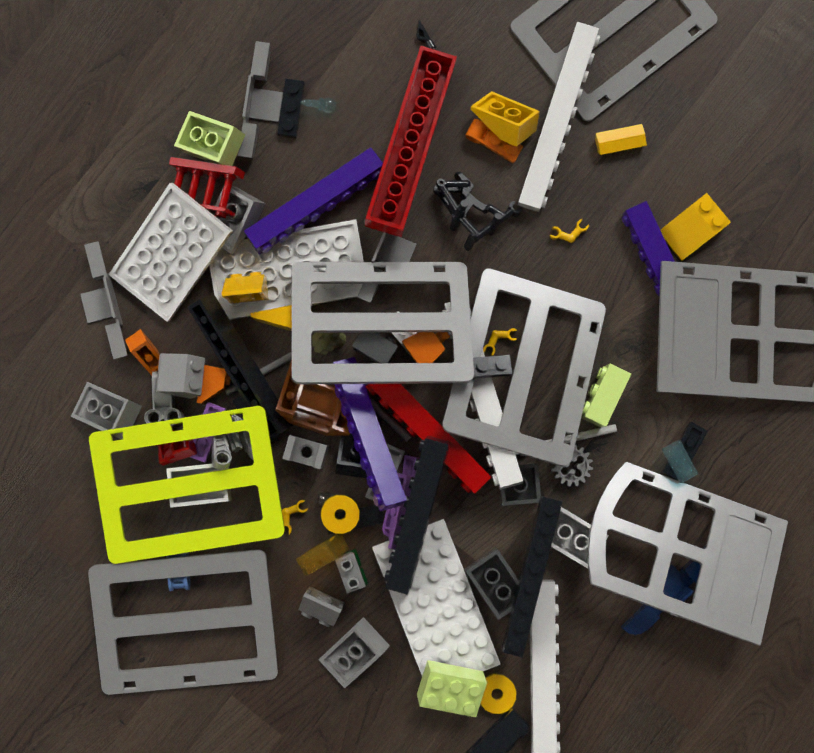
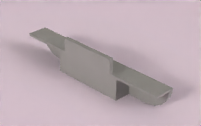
M259 41L255 43L251 74L248 76L242 114L243 125L241 132L245 134V137L238 151V156L253 158L255 154L259 128L257 124L249 123V118L279 122L283 92L254 88L255 80L267 81L270 43Z
M383 232L372 262H410L417 244ZM374 268V272H384L383 270ZM362 284L357 297L371 303L379 284Z
M99 242L86 244L84 246L92 277L95 280L103 279L105 288L80 294L87 323L113 317L116 323L105 326L113 359L127 356L121 331L123 322L111 276L106 272Z

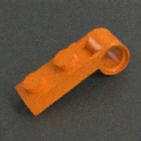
M479 119L472 121L465 134V137L471 142L485 146L511 163H515L523 148L521 144L516 147L500 140Z

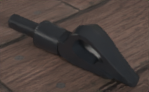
M418 20L417 39L420 42H425L427 48L436 50V45L429 37L421 21ZM419 31L423 32L424 37L419 36Z

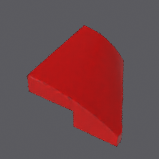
M193 439L157 445L159 463L163 466L197 454Z

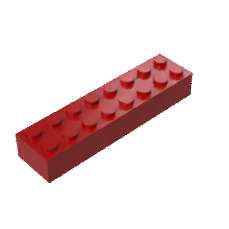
M367 384L365 388L373 396L377 394L381 398L379 402L386 410L391 408L395 412L392 416L400 424L404 422L408 426L406 430L413 437L417 435L421 440H425L427 436H432L450 442L445 465L448 467L446 471L454 479L458 477L462 481L460 485L467 493L472 491L475 494L491 478L474 458L449 433L444 431L443 427L401 384Z

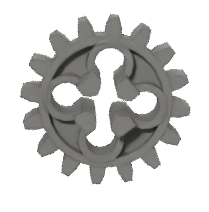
M575 445L571 462L577 461L578 456L583 458L582 463L574 465L575 469L581 472L579 477L575 476L573 469H568L565 475L561 473L562 466L555 465L551 469V471L557 472L554 477H560L561 484L567 481V486H571L572 482H574L575 486H578L579 480L585 483L584 477L591 476L588 470H593V467L589 466V463L593 462V460L587 459L590 453H583V447L577 450V445Z

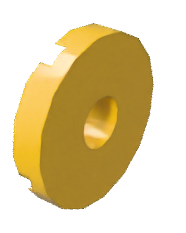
M335 495L324 502L321 509V520L329 531L335 534H344L351 531L357 525L360 511L352 498L345 495ZM338 509H343L345 511L344 518H335V512Z
M492 674L485 677L487 685L482 697L481 706L492 714L507 712L516 701V689L513 682L502 674ZM494 689L502 691V696L499 699L492 697L491 694Z

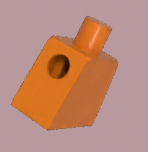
M419 332L404 339L402 344L416 363H434L446 350L442 343L450 338L448 332Z

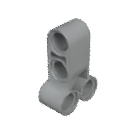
M153 371V409L145 413L144 420L146 424L152 423L151 416L154 413L159 415L158 422L170 420V415L173 412H177L178 418H184L183 412L175 408V395L155 392L158 371ZM182 423L172 424V426H179Z

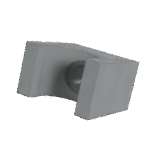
M289 435L282 459L323 469L329 446ZM305 447L312 449V455L309 458L302 455V450Z

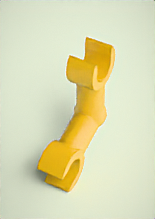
M580 219L571 234L562 232L559 227L554 226L552 230H556L558 235H550L549 237L552 240L562 239L573 243L581 233L587 231L589 225L584 229L580 228L579 224L582 221Z
M517 329L492 331L488 344L483 347V352H485L487 347H491V356L494 355L498 338H508L510 341L517 340V338H511L509 335L511 331H517Z
M300 500L296 505L282 510L284 526L289 528V535L292 531L290 515L297 512H306L308 508L304 510L299 508V504L305 502V500Z

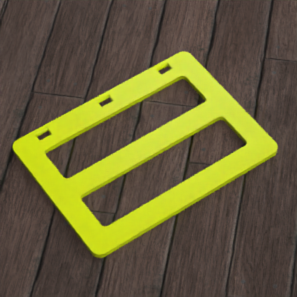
M261 406L93 432L89 436L109 561L113 564L281 537L285 532L265 409ZM243 413V420L232 421L231 415ZM183 423V430L173 431L172 424ZM240 431L249 432L254 460L253 465L126 486L116 485L111 456L113 452ZM123 433V439L113 441L111 434ZM251 485L258 487L263 519L260 521L135 541L125 540L120 511L122 506Z

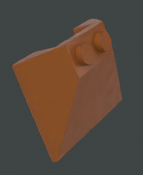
M291 359L275 411L290 424L326 436L350 435L347 427V418L341 411L342 404L340 398H337L335 394V384L294 383L292 380Z

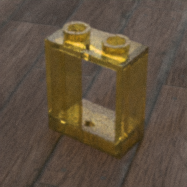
M335 534L296 558V561L304 575L307 576L340 557L349 547L341 534Z

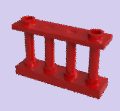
M170 158L169 165L176 168L175 171H177L174 182L176 186L181 189L184 174H187V171L191 172L193 176L188 195L195 200L200 176L208 174L209 179L203 204L200 205L220 218L235 216L234 212L227 209L233 181L236 179L243 180L244 171L236 166ZM219 176H222L225 179L219 207L211 206L216 180L219 179Z

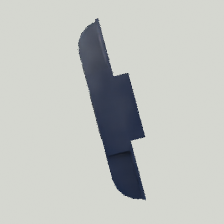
M690 560L678 571L671 564L663 593L666 596L684 602L694 592L688 587L693 582L697 583L701 565ZM644 604L621 628L630 634H642L660 618L659 615L663 611Z

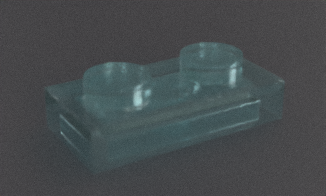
M680 440L662 448L680 483L698 475Z

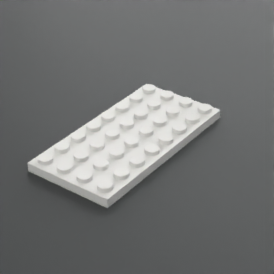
M350 220L302 229L289 235L286 241L274 245L269 252L260 255L248 239H244L233 254L221 248L209 266L214 295L228 318L233 320L251 316L250 313L292 305V266L296 262H364L357 221ZM314 268V272H326V268ZM252 272H261V275L267 277L269 300L230 304L222 297L225 279L231 278L232 274H242L243 277L250 276ZM362 284L311 285V305L355 298L358 296Z
M441 519L431 523L426 531L409 594L405 595L389 590L421 675L423 676L427 660L480 671L500 665L499 658L445 520ZM389 540L372 547L383 577H385L387 570L390 571L391 563H389L391 552H395L394 549H389Z

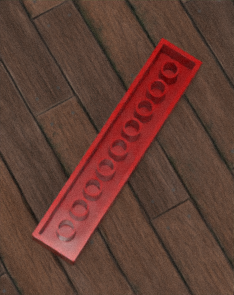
M420 46L365 218V227L402 238L455 68L457 56Z

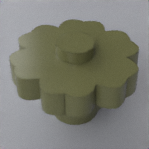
M314 333L312 336V346L315 347L314 351L326 355L328 351L332 352L334 348H342L346 342V335L344 333Z

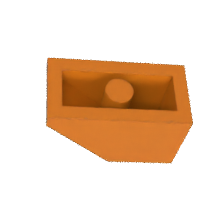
M140 329L125 341L130 352L152 376L153 371H158L160 353Z
M204 365L201 396L197 398V403L205 404L223 392L227 385H230L231 379L225 369Z

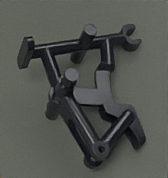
M462 172L454 174L456 180L445 181L442 178L438 179L433 189L434 194L439 196L452 216L450 229L456 231L460 224H462L471 233L464 244V248L467 251L471 250L473 245L485 235H493L496 228L511 216L518 217L523 210L522 208L519 210L513 209L515 201L509 204L505 212H502L492 204L486 205L480 202L471 194L474 187L473 183ZM461 192L460 198L462 201L459 205L451 193ZM472 206L484 214L490 212L494 215L492 221L479 231L466 218V214Z

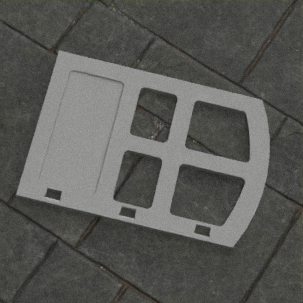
M661 261L657 392L738 397L743 399L755 398L814 402V382L812 387L775 385L773 382L775 342L814 345L813 330L775 327V287L780 285L812 288L814 290V273ZM683 268H692L693 275L683 274ZM740 272L750 273L749 279H740ZM796 277L806 278L805 284L797 283ZM733 282L755 283L759 285L758 326L732 324ZM731 339L756 340L758 342V380L756 384L730 381Z
M625 462L606 486L592 519L588 542L590 585L761 646L788 521ZM643 474L653 477L652 482L643 480ZM631 481L639 482L671 495L662 533L613 515V510L619 498ZM699 495L708 497V503L698 500ZM686 501H691L714 511L705 549L680 541L677 538ZM755 515L765 518L764 523L755 521ZM608 530L656 547L657 553L647 588L607 573L606 538ZM673 554L698 562L701 565L691 604L666 596L663 593Z

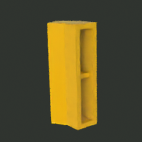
M642 124L599 132L595 135L599 155L647 146Z

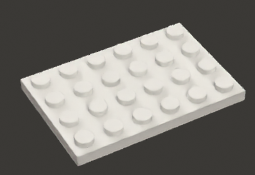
M169 183L109 275L165 321L169 322L233 230L174 183Z

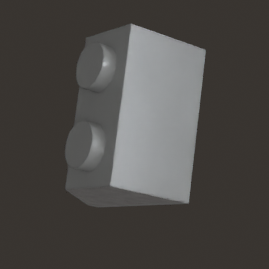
M161 353L159 356L155 392L189 399L201 396L205 358L190 354Z

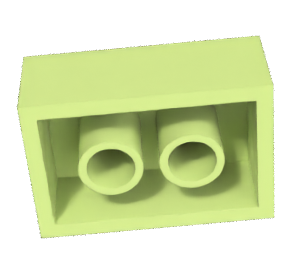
M189 111L174 146L186 154L210 163L232 166L245 134L234 126Z
M612 364L600 367L595 377L598 380L596 384L591 385L587 393L590 397L584 403L581 419L600 428L606 427L631 373Z
M427 660L417 692L419 706L476 717L487 681L483 671Z

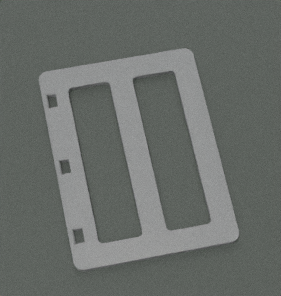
M539 0L511 23L513 34L555 86L557 85L569 45L558 53H554L535 28L571 0ZM626 0L594 24L593 27L599 28L597 35H600L597 47L657 0ZM680 0L689 11L690 17L592 93L587 94L583 90L580 100H576L574 107H577L576 112L584 121H592L712 28L717 22V15L705 0ZM696 26L700 31L691 36L688 31ZM651 61L655 66L646 72L643 66ZM606 96L609 101L601 107L598 101Z
M296 262L293 264L292 380L294 383L416 384L469 383L473 380L474 365L467 266L464 263ZM314 268H326V272H314ZM374 268H386L385 272H374ZM434 268H445V272H434ZM448 284L450 287L451 311L421 313H313L311 311V285ZM450 332L453 338L454 362L314 364L311 361V335L313 333Z
M486 269L481 275L470 317L473 357H481L498 291L530 301L500 425L494 426L466 416L475 380L473 379L469 383H453L442 427L447 433L558 466H567L570 464L573 456L606 308L604 304L497 270ZM549 307H554L577 314L581 320L551 442L521 434L519 430ZM591 323L597 324L595 333L590 332ZM579 377L585 378L583 388L577 387ZM566 433L572 434L570 444L564 443Z
M263 550L139 560L118 564H96L89 569L88 575L101 688L105 694L112 695L231 684L276 678L278 664L267 556ZM241 571L249 573L251 605L115 617L113 614L110 588L112 583ZM249 625L255 628L256 658L121 670L119 667L116 639L120 637ZM255 670L256 676L244 677V671ZM195 675L196 681L184 682V676ZM135 681L136 687L125 688V682Z

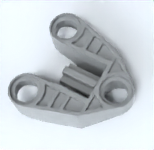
M235 414L231 415L233 422L243 420ZM248 431L213 436L212 465L214 468L224 470L230 466L232 456L229 445L234 452H239L244 447L245 452L253 460ZM223 459V460H226L227 462H226V463H220V462H218V460Z

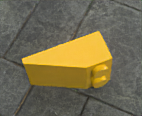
M491 91L471 106V110L500 140L507 142L509 145L517 147L537 131L540 111Z
M706 193L660 231L667 245L680 261H683L731 222L708 193Z
M252 272L250 276L243 277L242 274H232L231 278L225 279L222 297L230 304L269 300L267 277L261 275V272Z
M292 305L250 313L251 317L257 322L292 331Z

